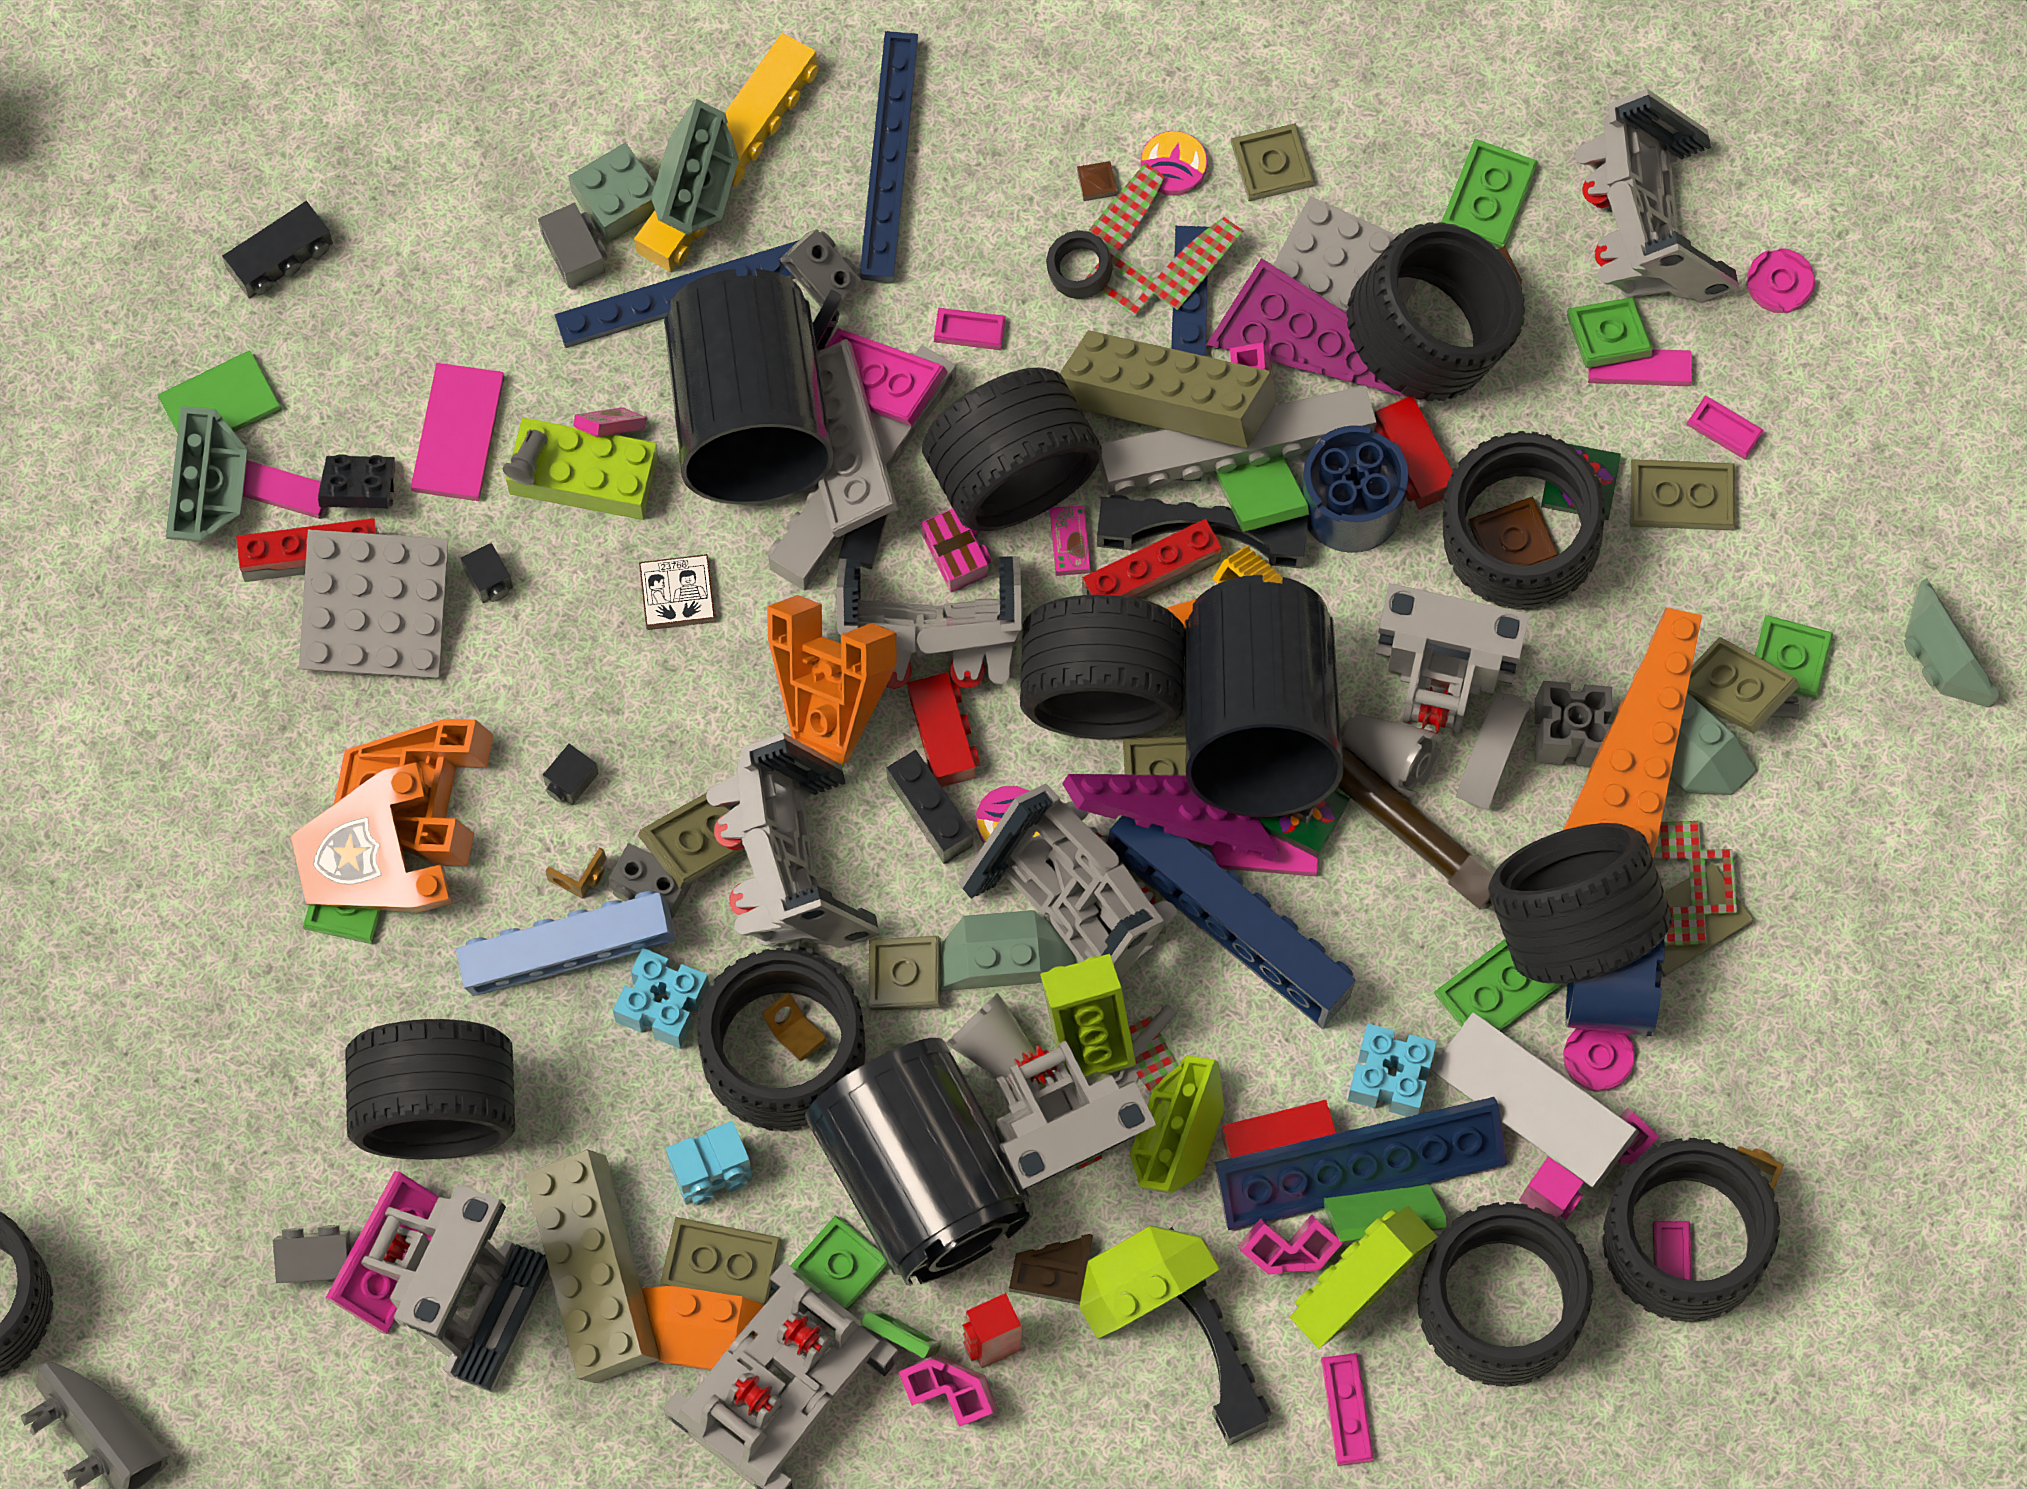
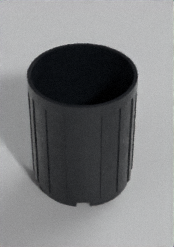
M730 269L700 277L685 285L673 296L670 301L671 309L667 313V317L664 318L681 477L685 485L692 492L708 500L736 505L761 504L794 496L811 488L823 479L830 470L834 459L809 301L804 298L801 288L792 279L780 273L764 269H755L756 276H737L736 269Z
M1249 575L1218 583L1206 590L1195 600L1192 605L1193 611L1184 623L1185 772L1187 783L1193 793L1203 802L1235 815L1273 817L1305 810L1327 798L1339 785L1343 774L1333 617H1330L1326 603L1316 591L1290 578L1283 577L1281 584L1263 582V575Z
M942 1038L918 1040L873 1059L828 1088L810 1105L805 1113V1120L893 1274L901 1275L908 1286L913 1285L910 1278L916 1277L920 1285L951 1274L994 1250L991 1244L1002 1235L1006 1234L1008 1239L1011 1238L1033 1216V1211L1029 1206L1030 1195L1027 1189L1021 1190L1012 1172L1013 1170L1010 1168L1009 1162L1005 1157L1007 1155L1000 1147V1140Z

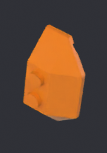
M677 1286L641 1288L660 1357L658 1361L664 1364L709 1371L712 1370L726 1350H729L733 1341L764 1306V1304L742 1296Z

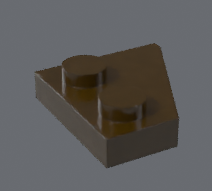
M1085 1234L1081 1235V1238L1060 1243L1059 1241L1048 1244L1042 1249H1030L1016 1253L1009 1292L1080 1305L1093 1235Z

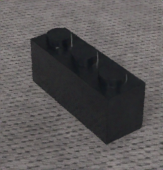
M306 200L222 255L227 271L250 299L256 294L263 295L273 287L274 282L283 276L290 277L297 273L302 264L312 257L319 258L329 250L333 241L330 230Z
M917 750L912 751L886 767L888 783L943 864L973 847V832Z

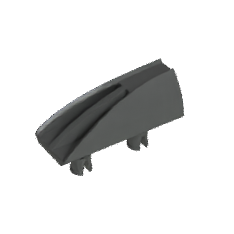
M45 1362L38 1369L36 1387L46 1401L29 1412L22 1414L21 1420L24 1426L32 1423L30 1433L35 1435L58 1418L61 1419L88 1455V1458L63 1472L67 1482L75 1479L73 1489H80L100 1475L105 1478L112 1489H138L168 1465L167 1458L170 1454L135 1415L104 1389L77 1372L54 1362Z

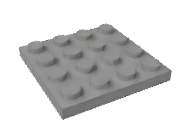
M1310 196L1273 265L1346 312L1349 308L1347 305L1348 299L1351 297L1350 293L1356 282L1398 235ZM1410 277L1398 278V290L1404 305H1406L1419 279Z
M308 530L299 669L439 678L448 539Z

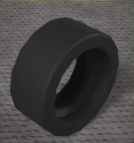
M1082 230L1067 232L1057 238L1048 250L1046 258L1048 274L1057 291L1063 295L1075 299L1093 297L1101 292L1109 283L1113 271L1111 256L1103 240L1092 232ZM1082 248L1096 253L1099 258V267L1092 276L1080 281L1064 278L1060 271V262L1066 254Z

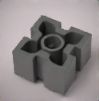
M1543 680L1535 697V724H1540L1535 735V762L1563 764L1566 757H1575L1577 766L1591 767L1607 731L1612 726V724H1607L1613 712L1612 687L1585 684L1582 691L1579 692L1571 691V683Z

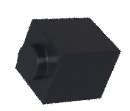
M492 542L461 557L463 569L482 603L489 600L491 602L499 601L506 597L509 590L513 588L511 576Z
M568 743L543 774L546 786L545 791L557 802L561 803L563 800H566L573 806L599 774L596 762Z

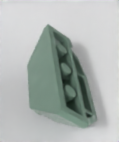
M698 99L693 100L668 140L651 198L658 220L687 235L722 220L739 161L733 138L726 125L728 123L726 114Z
M181 406L166 539L202 542L241 516L248 449L222 419L216 409Z
M1928 578L1922 580L1915 595L1904 636L1906 638L1904 644L1911 657L1919 659L1924 667L1922 668V673L1926 682L1931 687L1936 686L1940 694L1989 708L1995 704L2000 694L1988 677L1934 591Z
M1687 693L1670 779L1686 792L1732 795L1756 772V769L1735 735Z
M1035 910L966 915L961 918L941 944V991L1042 983L1041 973L1048 972L1058 966L1065 967L1074 964V955L1056 929Z

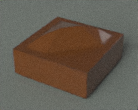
M1110 161L1077 166L1083 201L1116 196L1117 191Z

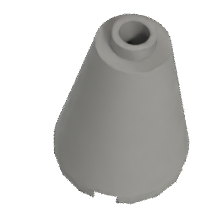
M1357 714L1353 718L1349 717L1341 729L1343 744L1406 797H1412L1418 793L1412 790L1418 781L1422 785L1426 784L1440 757L1441 750L1435 746L1436 741L1442 742V737L1434 731L1363 714Z
M998 993L947 1041V1044L952 1049L997 1078L1000 1076L1006 1078L1011 1074L1009 1067L1015 1065V1058L1020 1062L1023 1061L1022 1052L1028 1056L1030 1051L1033 1055L1036 1054L1005 1001Z

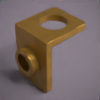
M600 847L598 848L579 882L551 867H547L545 871L547 880L583 899L590 886L595 888L603 877L605 869L602 866L606 861L605 850Z
M790 993L784 994L762 1012L765 1022L777 1041L799 1061L806 1059L827 1042L825 1035L804 1017ZM783 1007H790L788 1017L782 1022H775L776 1013Z
M1738 1146L1737 1150L1740 1155H1746L1754 1165L1761 1169L1760 1171L1773 1176L1769 1185L1774 1191L1784 1164L1773 1160V1156L1764 1150L1754 1148L1751 1151Z

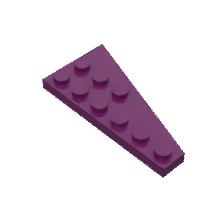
M1263 258L1256 265L1206 344L1230 350V348L1263 342L1271 362L1403 395L1401 392L1393 390L1380 381L1362 362L1350 339V331L1347 327L1348 318L1345 311Z
M1068 774L1062 783L1078 810L1115 820L1119 815L1135 819L1136 825L1149 828L1151 823L1164 827L1165 833L1209 845H1214L1216 841L1232 845L1233 851L1243 854L1248 849L1261 852V859L1273 861L1279 853L1257 817L1231 814L1206 804L1190 789L1186 775Z

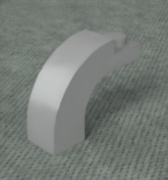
M1498 692L1484 720L1455 798L1487 810L1489 809L1516 739L1529 713L1530 703L1523 701L1516 695Z

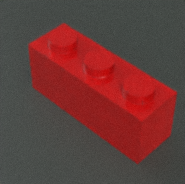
M1409 396L1375 411L1376 426L1374 432L1384 436L1392 443L1395 442L1406 459L1408 467L1406 499L1409 502L1414 501L1419 510L1443 500L1444 494L1447 492L1448 480L1453 471L1415 399Z
M948 672L907 682L908 696L927 763L941 787L975 779V767L980 766V760L976 746L969 747L966 735L971 734L967 715H960L957 703L962 702L959 686L950 682Z
M1327 1100L1222 1125L1221 1131L1228 1159L1336 1134Z
M1006 1293L966 1311V1323L962 1324L965 1340L963 1344L971 1361L978 1359L981 1368H984L1021 1351V1324Z

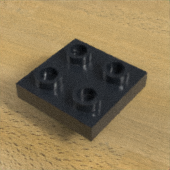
M344 454L326 456L318 493L319 507L388 509V506L393 505V499H390V492H394L395 457H383L380 455L369 457L348 456Z

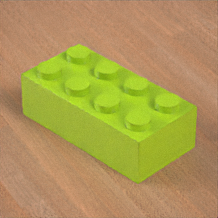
M522 417L513 454L518 453L529 429L532 431L533 429L545 434L548 442L545 444L536 462L538 468L533 473L535 482L532 485H523L513 481L508 476L506 477L510 495L644 520L659 459L656 443L618 435L596 437L575 427Z
M1110 954L1092 956L1082 962L1065 967L1058 966L1040 974L1056 1049L1059 1048V1043L1066 1041L1084 1077L1096 1071L1109 1074L1136 1066L1122 989ZM1064 1061L1063 1064L1066 1067L1069 1075L1071 1076L1070 1071Z
M1406 1206L1399 1212L1392 1208L1382 1218L1376 1219L1364 1231L1366 1235L1358 1242L1355 1241L1341 1254L1342 1259L1335 1266L1331 1265L1318 1277L1317 1280L1319 1282L1312 1289H1307L1294 1302L1298 1308L1289 1318L1318 1349L1343 1333L1438 1238L1409 1206Z

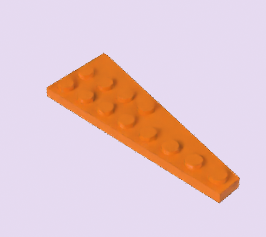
M1665 608L1648 644L1649 647L1632 678L1633 681L1624 700L1621 701L1610 730L1607 731L1590 767L1577 800L1574 801L1563 830L1598 823L1623 824L1644 834L1654 860L1702 619L1701 614Z

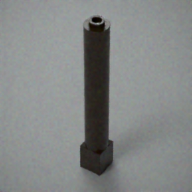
M1342 746L1343 774L1337 787L1449 880L1448 884L1479 910L1488 909L1492 905L1488 884L1496 869L1478 854L1473 855Z

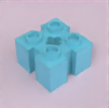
M642 948L631 971L634 987L632 989L624 986L613 1009L615 1022L642 1033L645 1025L651 1027L655 1039L681 1049L692 1025L690 1012L688 1011L690 1008L696 1011L699 1010L709 988L708 975L681 964L678 971L670 969L668 958ZM660 994H666L668 1000L662 998L661 1003L655 1001V997Z
M1367 1023L1358 1062L1366 1063V1065L1356 1064L1347 1101L1375 1108L1377 1100L1391 1104L1389 1110L1391 1113L1406 1117L1417 1115L1427 1082L1419 1080L1418 1077L1428 1078L1437 1041L1410 1034L1407 1042L1393 1039L1395 1030ZM1388 1067H1395L1397 1069L1396 1076L1388 1075Z
M733 1121L708 1130L705 1135L695 1139L691 1137L666 1148L669 1166L686 1205L692 1202L694 1205L704 1204L714 1198V1191L724 1187L727 1188L728 1192L736 1191L746 1186L747 1180L752 1178L750 1161Z

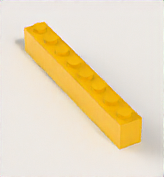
M781 33L725 111L728 121L726 125L733 138L739 160L732 186L735 187L741 183L746 172L745 167L750 160L755 161L760 156L764 148L763 142L768 135H774L778 131L785 111L788 108L793 109L800 98L802 87L805 83L810 84L815 79L819 70L816 51L784 33ZM654 210L634 238L636 251L641 256L671 272L676 264L681 265L686 260L690 252L689 246L695 238L699 239L703 236L707 227L687 235L659 221Z

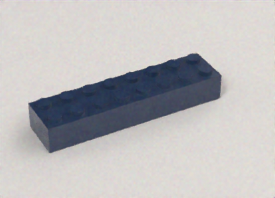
M1121 816L1110 828L1107 843L1118 856V860L1153 890L1159 892L1165 900L1173 904L1176 909L1283 998L1323 1029L1351 997L1356 981L1352 977L1354 975L1352 970L1343 962L1337 961L1335 963L1325 954V948L1313 938L1308 940L1298 932V926L1285 915L1280 917L1270 909L1271 904L1265 897L1259 893L1253 895L1243 886L1244 882L1236 873L1231 870L1225 872L1216 864V858L1208 850L1196 848L1189 842L1190 839L1165 833L1163 826L1151 823L1149 828L1136 825L1135 819Z

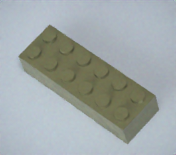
M1091 330L1086 332L1059 373L1064 378L1081 410L1244 448L1249 447L1277 402L1271 371Z
M587 1149L526 1173L525 1178L577 1379L599 1383L660 1360L606 1155Z

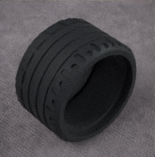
M1428 222L1425 225L1418 224L1413 228L1406 229L1386 247L1356 282L1350 293L1351 297L1347 303L1349 308L1346 311L1348 318L1347 327L1350 331L1349 336L1354 344V348L1362 362L1380 381L1393 390L1415 399L1445 401L1447 398L1453 399L1458 395L1465 394L1469 389L1471 390L1514 345L1522 331L1521 327L1524 325L1525 299L1515 271L1502 253L1489 241L1477 233L1458 225ZM1410 277L1423 280L1450 296L1462 310L1470 325L1473 335V346L1460 347L1450 345L1433 337L1421 328L1409 314L1401 300L1398 290V278Z
M1034 367L1020 369L994 378L952 403L928 428L922 444V454L961 524L966 528L977 531H995L1034 518L1074 493L1095 471L1102 454V446L1062 375L1051 369Z
M1518 431V433L1512 434L1508 432L1504 433V436L1491 437V440L1478 444V448L1471 449L1459 461L1457 469L1454 468L1446 486L1447 492L1444 494L1443 502L1444 549L1449 564L1453 565V571L1456 576L1459 577L1465 586L1468 585L1471 588V592L1481 596L1483 600L1487 602L1491 600L1495 602V605L1508 606L1511 609H1515V607H1522V609L1543 607V604L1547 603L1551 605L1556 603L1557 600L1566 598L1570 591L1574 592L1588 578V572H1592L1600 554L1605 519L1604 492L1599 477L1594 475L1592 465L1586 461L1582 454L1579 455L1576 452L1577 449L1572 445L1569 446L1561 439L1556 440L1551 435H1542L1539 432L1525 433V431ZM1534 477L1545 480L1558 487L1570 498L1579 515L1580 530L1570 546L1560 555L1547 562L1534 565H1514L1502 562L1487 554L1475 542L1468 530L1466 516L1476 497L1487 487L1507 478Z
M1081 595L1045 603L1036 608L1024 620L1020 707L1022 712L1033 723L1049 731L1073 737L1125 739L1159 732L1169 727L1181 716L1183 711L1185 629L1183 623L1168 609L1158 604L1132 597Z
M1589 824L1543 837L1519 849L1504 860L1496 869L1488 884L1490 899L1517 972L1526 978L1541 983L1561 984L1578 982L1623 968L1653 950L1663 940L1672 924V913L1648 842L1640 831L1623 824Z
M776 948V950L765 949L758 954L753 952L745 958L741 957L736 960V964L726 967L724 972L714 979V985L709 986L701 1002L702 1011L698 1012L697 1040L707 1083L710 1084V1089L720 1104L727 1106L728 1112L745 1123L747 1121L751 1122L752 1126L766 1128V1130L771 1131L774 1128L780 1129V1131L801 1129L802 1126L808 1125L805 1120V1113L810 1105L836 1082L865 1064V1032L858 997L854 996V989L846 980V977L842 973L838 974L836 972V967L825 962L819 956L817 958L813 957L812 953L801 952L798 949L792 948L790 951L784 950V948ZM774 993H795L813 999L834 1017L841 1031L837 1052L829 1065L815 1078L801 1085L787 1088H771L753 1083L734 1069L723 1052V1043L728 1026L736 1014L748 1003L762 996Z
M408 1020L370 1028L361 1032L347 1045L345 1049L347 1137L365 1152L400 1159L456 1158L479 1154L497 1148L504 1144L515 1132L513 1044L498 1029L489 1025L464 1020Z
M1680 1138L1670 1142L1667 1141L1661 1143L1659 1148L1653 1147L1636 1159L1635 1164H1631L1620 1179L1603 1225L1604 1234L1602 1241L1604 1256L1608 1258V1269L1611 1271L1616 1284L1620 1283L1622 1286L1621 1290L1623 1293L1628 1295L1636 1305L1644 1306L1643 1309L1645 1311L1657 1314L1656 1316L1664 1318V1316L1670 1317L1672 1321L1692 1322L1698 1319L1700 1322L1711 1318L1714 1319L1720 1317L1723 1312L1728 1313L1743 1303L1746 1297L1750 1296L1757 1287L1776 1250L1780 1230H1778L1780 1225L1778 1202H1774L1775 1193L1773 1188L1770 1187L1766 1176L1761 1175V1169L1754 1165L1746 1155H1740L1737 1149L1725 1146L1721 1142L1713 1143L1711 1139L1705 1138L1703 1140L1689 1138L1684 1141ZM1681 1180L1701 1182L1717 1189L1729 1198L1738 1209L1744 1221L1748 1239L1745 1259L1728 1274L1712 1280H1684L1665 1273L1650 1261L1642 1251L1635 1236L1633 1224L1634 1206L1640 1198L1657 1186Z
M1499 1202L1490 1205L1478 1206L1475 1211L1469 1210L1453 1220L1451 1226H1447L1436 1239L1429 1253L1419 1284V1294L1417 1297L1419 1319H1422L1421 1328L1429 1345L1434 1346L1435 1354L1448 1367L1452 1366L1455 1368L1456 1373L1464 1375L1474 1382L1475 1379L1480 1380L1485 1385L1504 1386V1384L1510 1383V1386H1516L1522 1383L1526 1384L1532 1382L1534 1377L1537 1376L1539 1379L1554 1370L1558 1363L1563 1362L1573 1349L1591 1309L1593 1300L1591 1295L1593 1294L1594 1286L1592 1270H1589L1590 1262L1582 1244L1577 1243L1575 1234L1572 1231L1570 1232L1562 1221H1556L1554 1219L1555 1216L1550 1213L1547 1214L1537 1207L1534 1209L1529 1208L1528 1204L1506 1202V1204L1500 1205ZM1505 1243L1520 1246L1541 1258L1556 1276L1561 1289L1563 1309L1561 1321L1556 1327L1538 1341L1524 1346L1513 1347L1490 1344L1475 1337L1466 1330L1453 1314L1449 1304L1446 1278L1449 1269L1454 1263L1470 1250L1486 1244Z
M0 1211V1249L13 1258L18 1280L12 1306L0 1323V1376L3 1377L11 1369H17L24 1360L31 1356L32 1350L37 1349L40 1345L42 1337L47 1332L46 1325L50 1324L51 1312L53 1310L51 1296L54 1295L51 1277L46 1270L47 1267L42 1257L17 1223Z

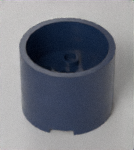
M1344 426L1326 433L1312 448L1304 464L1301 492L1308 504L1309 514L1302 516V518H1308L1307 529L1317 541L1341 552H1364L1384 543L1398 527L1404 506L1408 483L1406 459L1395 442L1392 443L1379 433L1371 431L1372 428L1366 426ZM1350 480H1355V483L1359 486H1354L1353 481Z
M1665 937L1649 953L1623 968L1595 978L1567 983L1566 1027L1652 1036V1032H1655L1660 1007L1662 991V965L1660 963H1664Z

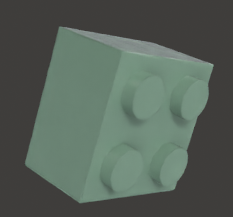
M626 142L569 175L571 193L583 210L586 211L606 243L611 242L648 220L655 210L651 200L655 183Z

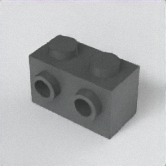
M572 203L538 218L541 235L568 288L605 273L603 260L608 257L600 239L594 241L590 233L594 229L586 211L580 213L576 203Z
M818 229L806 233L779 260L818 305L822 307L831 289L844 297L861 279L856 274L858 272L856 266L848 258H842L834 249L836 245L827 233L819 232Z
M629 842L608 878L610 888L614 890L613 895L624 902L635 899V896L641 892H660L668 901L671 918H674L693 883L691 882L679 888L653 854Z
M340 1225L318 1227V1233L304 1234L303 1228L283 1229L282 1236H277L272 1240L276 1283L336 1279L351 1251L350 1230L340 1231Z

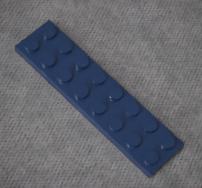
M1495 1097L1215 1162L1224 1218L1228 1230L1256 1224L1261 1218L1266 1222L1324 1208V1198L1415 1187L1507 1165L1499 1107Z

